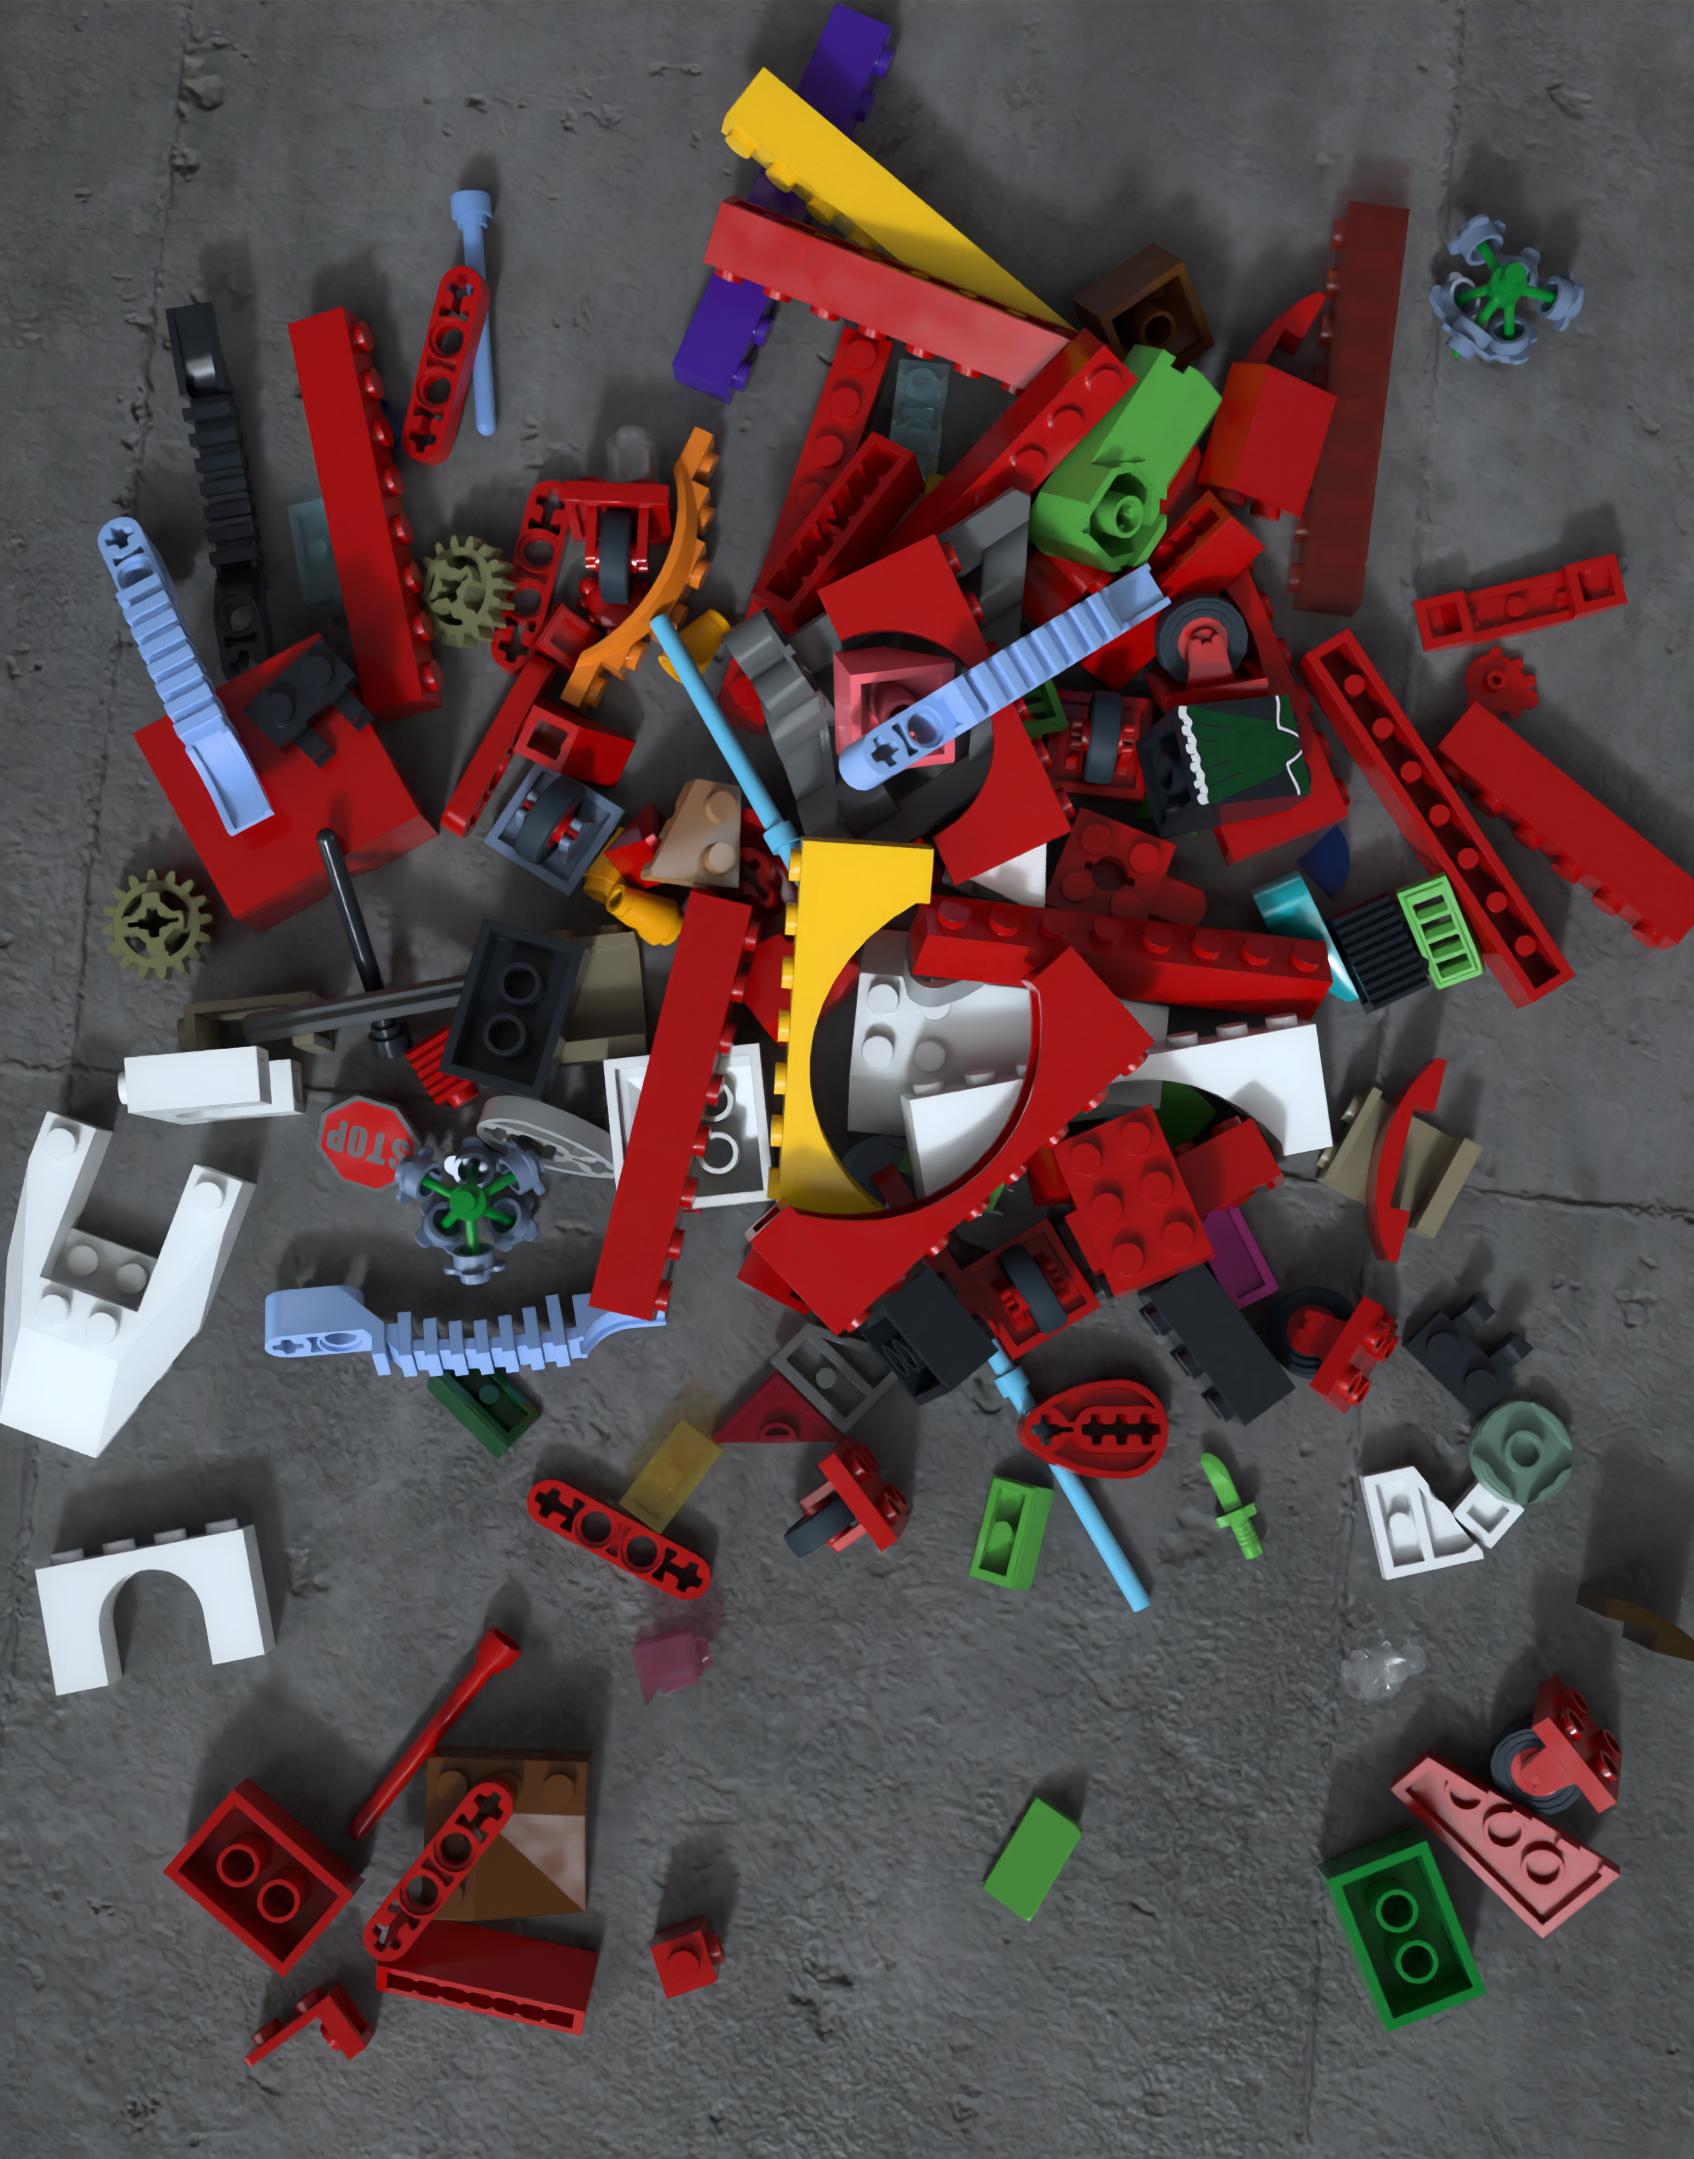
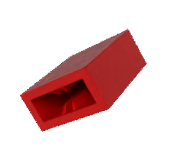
M1232 362L1222 395L1223 399L1218 408L1196 484L1215 491V495L1225 505L1243 508L1244 504L1251 506L1249 515L1262 520L1278 522L1280 514L1302 517L1337 396L1268 364Z

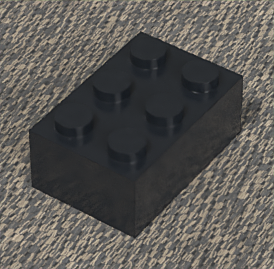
M483 918L438 1071L453 1078L548 1104L590 962L591 953L585 946Z
M1204 1263L1154 1283L1137 1295L1144 1304L1138 1310L1140 1316L1156 1336L1158 1334L1162 1337L1167 1335L1175 1346L1169 1352L1170 1356L1186 1377L1191 1376L1194 1380L1197 1377L1206 1388L1200 1396L1218 1419L1222 1418L1225 1422L1230 1420L1246 1426L1296 1389Z
M930 1266L872 1310L869 1317L856 1328V1331L865 1342L869 1343L870 1348L888 1370L893 1371L897 1376L898 1382L918 1406L954 1390L999 1351L992 1342L995 1335L987 1322L976 1313L970 1315L957 1300L960 1297V1292L953 1281L941 1271L936 1274Z

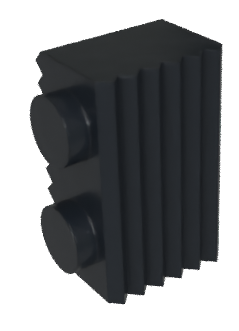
M1387 892L1324 921L1366 1015L1430 985V981L1427 978V975H1429V960L1422 957L1418 946L1412 947V942L1408 939L1407 932L1404 930L1409 927V923L1398 900L1390 901Z

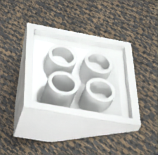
M760 1044L733 1046L730 1055L721 1054L717 1074L725 1075L724 1085L718 1106L709 1104L704 1125L711 1126L712 1133L706 1156H696L692 1177L699 1178V1186L692 1209L776 1200L767 1198L768 1168L776 1167L774 1147L770 1146L771 1125ZM650 1055L603 1060L616 1191Z

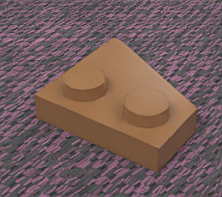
M701 779L686 782L675 803L676 810L674 815L666 821L658 836L662 841L652 861L645 863L641 870V880L725 892L739 889L741 786Z

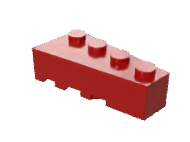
M1239 1116L1233 1117L1211 1129L1214 1138L1195 1147L1192 1141H1188L1171 1150L1202 1223L1209 1218L1207 1214L1216 1209L1220 1213L1246 1203L1247 1199L1256 1194L1254 1189L1264 1184L1268 1191L1285 1183L1283 1173L1253 1118L1242 1123ZM1072 1202L1071 1206L1074 1211L1064 1216L1093 1273L1100 1275L1104 1271L1077 1207Z

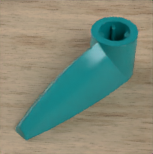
M1297 867L1250 889L1272 935L1326 942L1333 980L1328 992L1345 1002L1359 999Z

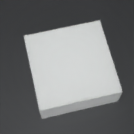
M1476 1478L1449 1510L1455 1516L1457 1522L1484 1546L1491 1549L1525 1509L1520 1505L1496 1499L1481 1486Z

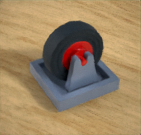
M535 762L484 842L492 849L572 899L584 881L585 872L614 835L627 813L575 778L560 774Z

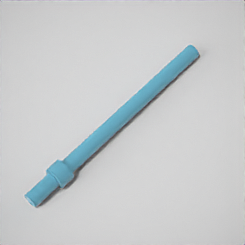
M661 614L655 617L650 622L653 632L766 830L763 837L773 855H780L789 871L790 848L795 849L794 845L800 842L799 835L791 821L783 820L668 614Z
M996 1336L992 1342L999 1351L988 1360L997 1375L994 1382L1003 1398L1009 1397L1021 1417L1024 1412L1037 1404L1027 1388L1031 1382L1021 1365H1014L1000 1339ZM1041 1415L1039 1424L1032 1425L1031 1427L1032 1435L1040 1436L1041 1445H1044L1046 1436L1053 1435L1054 1433L1050 1425L1045 1424L1044 1415ZM1048 1464L1133 1611H1140L1152 1603L1150 1597L1079 1475Z

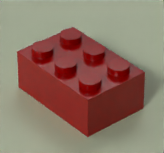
M1151 1104L1061 1141L1051 1147L1114 1296L1121 1298L1217 1258Z
M248 1777L230 1792L163 1871L165 1875L283 1978L365 1881L363 1877Z

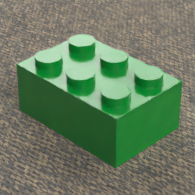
M1414 1827L1316 1865L1374 2015L1387 2033L1487 1994L1428 1842Z

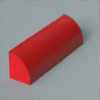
M872 431L750 591L759 607L762 609L767 606L781 628L788 634H791L825 611L817 590L864 568L923 490L925 484L915 454Z
M1208 490L1161 537L1145 564L1148 562L1151 567L1149 573L1164 598L1168 596L1171 603H1173L1176 599L1190 593H1213L1217 595L1265 546L1213 492ZM1143 565L1131 567L1121 578ZM1168 606L1079 660V663L1114 692L1120 691L1156 655L1154 649L1155 627L1162 612Z
M401 1909L389 1925L384 1941L386 1946L392 1940L397 1941L399 1944L402 1943L398 1939L397 1933L410 1916L403 1909ZM412 1917L416 1924L421 1921L418 1918ZM431 1920L403 1956L390 1962L378 1961L376 1990L582 2036L600 1953L453 1920Z

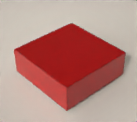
M559 603L554 606L529 646L546 659L559 665V669L571 676L581 652L595 645L602 633L565 604Z

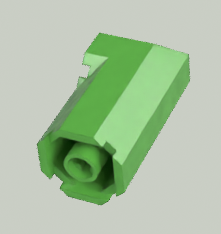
M1137 344L1133 346L1123 364L1138 381L1055 467L1029 511L1028 539L1043 554L1110 573L1122 570L1121 566L1135 567L1145 564L1167 529V515L1160 513V500H1167V489L1216 415L1223 399L1201 372L1188 366L1183 374L1171 367L1176 357L1164 349Z

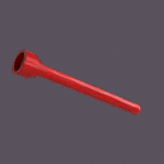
M490 1626L477 1642L479 1650L474 1655L477 1661L349 1824L348 1835L353 1840H362L369 1834L493 1673L500 1674L503 1669L509 1670L523 1653L519 1644L508 1634L496 1627Z

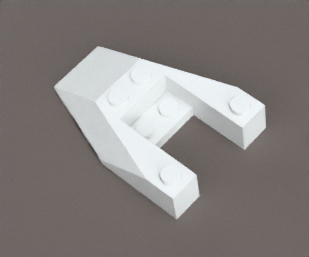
M47 1111L28 1160L7 1256L0 1423L97 1458L138 1409L139 1403L155 1383L161 1380L171 1368L172 1362L189 1341L201 1331L257 1184L211 1167L194 1164L158 1258L77 1228L113 1132L66 1114Z

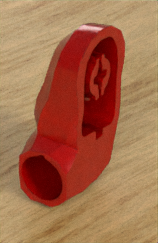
M741 809L739 889L730 892L692 887V889L697 893L754 907L756 911L755 920L762 921V930L756 951L746 952L744 961L746 966L743 971L749 972L750 977L744 1001L773 1040L783 1047L787 1042L777 1041L779 1009L789 1010L791 989L781 988L783 956H793L794 935H785L787 902L797 903L798 887L794 881H788V869L780 855H773L763 837L766 830L754 809ZM856 952L833 982L821 1007L816 1026L847 999L859 982L861 964Z

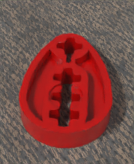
M1119 1379L1088 1382L1063 1389L1045 1397L1021 1415L1016 1431L1018 1440L1024 1448L1055 1467L1091 1478L1130 1479L1146 1473L1160 1460L1168 1442L1169 1426L1166 1412L1153 1392L1137 1382ZM1116 1414L1119 1415V1420L1122 1424L1140 1423L1141 1415H1143L1144 1423L1152 1424L1153 1433L1144 1436V1444H1142L1140 1435L1129 1434L1120 1437V1444H1117V1439L1114 1435H1097L1093 1445L1091 1436L1083 1435L1081 1429L1082 1424L1090 1423L1091 1415H1093L1096 1424H1113L1116 1421ZM1041 1415H1044L1045 1424L1053 1425V1427H1064L1066 1432H1057L1046 1436L1044 1445H1041L1040 1436L1032 1435L1031 1427L1032 1425L1039 1424Z

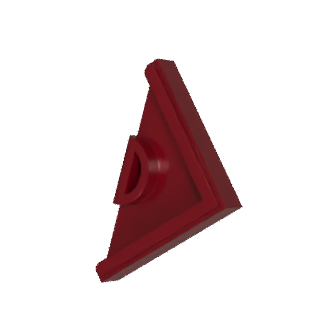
M776 1369L710 1439L714 1443L841 1442L845 1435Z

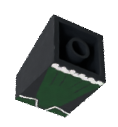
M1288 694L1174 706L1135 742L1156 837L1166 839L1288 811L1312 794L1310 788L1312 780L1311 770L1303 759L1298 738L1300 733L1299 720L1297 715L1292 712Z

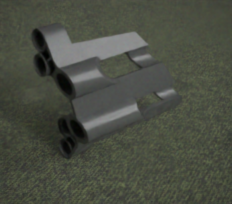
M1013 486L937 536L940 545L948 541L950 542L959 560L962 571L954 575L956 580L983 563L980 608L985 620L978 623L977 626L985 643L987 644L995 640L1000 651L1019 640L1026 569L1031 495ZM765 606L721 635L729 651L748 676L758 694L770 735L777 753L783 762L796 800L805 836L913 843L978 794L987 775L991 760L992 725L990 716L971 727L968 756L896 803L883 783L875 788L864 791L849 786L842 778L839 770L840 757L836 753L833 652L882 646L903 649L901 633L866 634L841 643L825 610L787 636L770 610ZM935 646L924 653L951 658L955 662V675L960 676L968 671L955 657L939 646ZM801 841L794 845L795 849H800Z

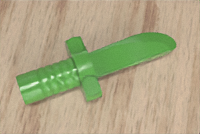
M1202 1453L1200 1461L1225 1511L1214 1517L1218 1529L1227 1526L1232 1527L1246 1560L1263 1554L1265 1549L1249 1518L1260 1511L1255 1500L1242 1504L1223 1462L1212 1453Z

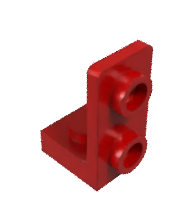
M339 1981L325 1992L318 1985L293 2005L297 2013L281 2024L279 2019L275 2017L257 2030L250 2037L254 2045L243 2059L250 2068L317 2017L322 2022L320 2030L326 2042L335 2051L342 2050L348 2060L368 2046L375 2031Z

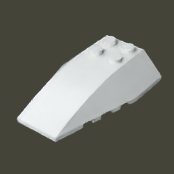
M882 929L876 931L865 941L859 975L849 1076L847 1131L906 1137L900 1094L914 1092V1083L931 1079H944L945 1086L965 1082L964 1074L985 1069H995L997 1076L1015 1073V1065L1028 1060L1030 1048L1031 1013L1028 988L985 983L980 989L968 996L939 1007L918 1005L908 997L903 979V960L909 932ZM1117 998L1153 1038L1155 1042L1151 1047L1166 1044L1168 1006L1157 1002ZM1134 1080L1110 1084L1106 1087L1109 1091L1107 1097L1097 1107L1087 1113L1081 1110L1068 1123L1107 1118L1115 1114H1127L1148 1104H1151L1153 1110H1159L1162 1080Z

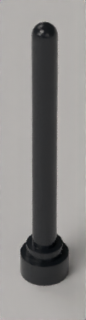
M323 828L318 831L316 842L364 991L371 992L386 989L338 836L333 829ZM400 1017L372 1022L370 1026L372 1031L369 1033L368 1038L374 1056L377 1059L390 1060L405 1055V1051L414 1046L407 1023L402 1022Z

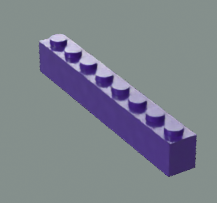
M836 3L795 93L856 144V139L851 136L858 121L865 124L869 119L876 100V94L872 93L878 77L887 78L896 56V49L891 47V26ZM762 166L747 201L811 226L814 218L805 207L807 203L792 190L786 193L777 188L767 178L765 174L766 169ZM713 273L672 363L676 382L729 405L736 390L740 392L746 390L754 371V363L750 362L757 345L765 347L775 323V318L770 317L777 300L762 293L764 286L746 279L743 284L733 283Z

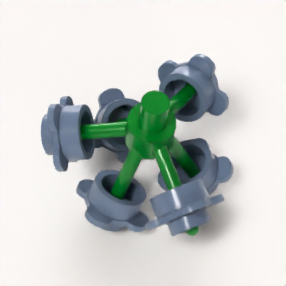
M1479 214L1462 224L1457 232V237L1449 242L1448 251L1451 255L1462 254L1466 262L1472 266L1487 263L1493 273L1487 284L1476 287L1469 278L1463 277L1459 272H1451L1447 274L1446 281L1442 285H1435L1430 288L1428 298L1436 315L1441 319L1439 327L1450 335L1445 345L1452 350L1453 357L1459 358L1461 356L1465 360L1470 361L1477 354L1487 362L1496 359L1502 363L1519 365L1529 360L1530 352L1528 349L1532 343L1538 340V331L1530 326L1522 317L1515 316V304L1521 296L1537 299L1536 308L1538 315L1552 320L1553 329L1562 332L1567 328L1569 320L1575 318L1581 310L1584 299V286L1574 281V272L1569 270L1563 271L1559 277L1552 276L1548 278L1543 284V281L1538 278L1537 264L1540 261L1539 252L1532 247H1526L1519 254L1506 255L1502 252L1498 253L1503 246L1504 240L1501 235L1504 233L1506 225L1502 220L1491 221L1486 214ZM1487 295L1489 301L1473 322L1469 319L1474 317L1479 309L1480 298ZM1497 307L1504 308V316L1494 320L1489 326L1488 333H1486L1482 328Z
M470 1134L465 1136L462 1140V1147L455 1154L447 1155L444 1161L446 1172L453 1175L460 1184L455 1189L441 1182L443 1168L441 1164L432 1160L434 1150L427 1145L422 1146L417 1155H408L403 1158L396 1169L395 1181L399 1184V1191L396 1196L397 1201L406 1204L412 1197L419 1201H425L420 1207L423 1219L421 1227L415 1232L416 1242L423 1248H428L431 1245L444 1248L448 1254L453 1255V1262L444 1265V1273L459 1275L463 1284L477 1285L486 1283L492 1279V1272L503 1271L507 1268L505 1260H496L495 1248L492 1244L478 1243L476 1220L483 1216L487 1217V1228L491 1235L495 1237L494 1245L503 1252L510 1251L513 1245L520 1241L526 1240L530 1242L538 1235L539 1225L534 1222L531 1210L534 1200L525 1192L533 1188L539 1196L545 1193V1188L539 1179L545 1175V1169L541 1158L531 1148L522 1151L513 1140L506 1143L509 1154L505 1156L502 1152L492 1151L484 1145L479 1135ZM495 1172H502L503 1175L492 1181ZM507 1185L518 1194L514 1200L503 1198L495 1202L492 1207L489 1206L488 1197ZM437 1192L449 1198V1202L439 1203L438 1200L429 1198ZM465 1232H466L467 1244H465V1241H464L463 1238H462V1236L465 1234Z

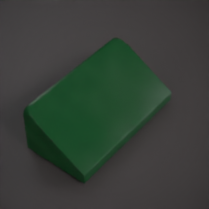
M495 1367L493 1374L481 1375L480 1368L469 1369V1375L456 1376L454 1369H443L444 1375L433 1376L427 1384L428 1390L496 1458H500L542 1416Z

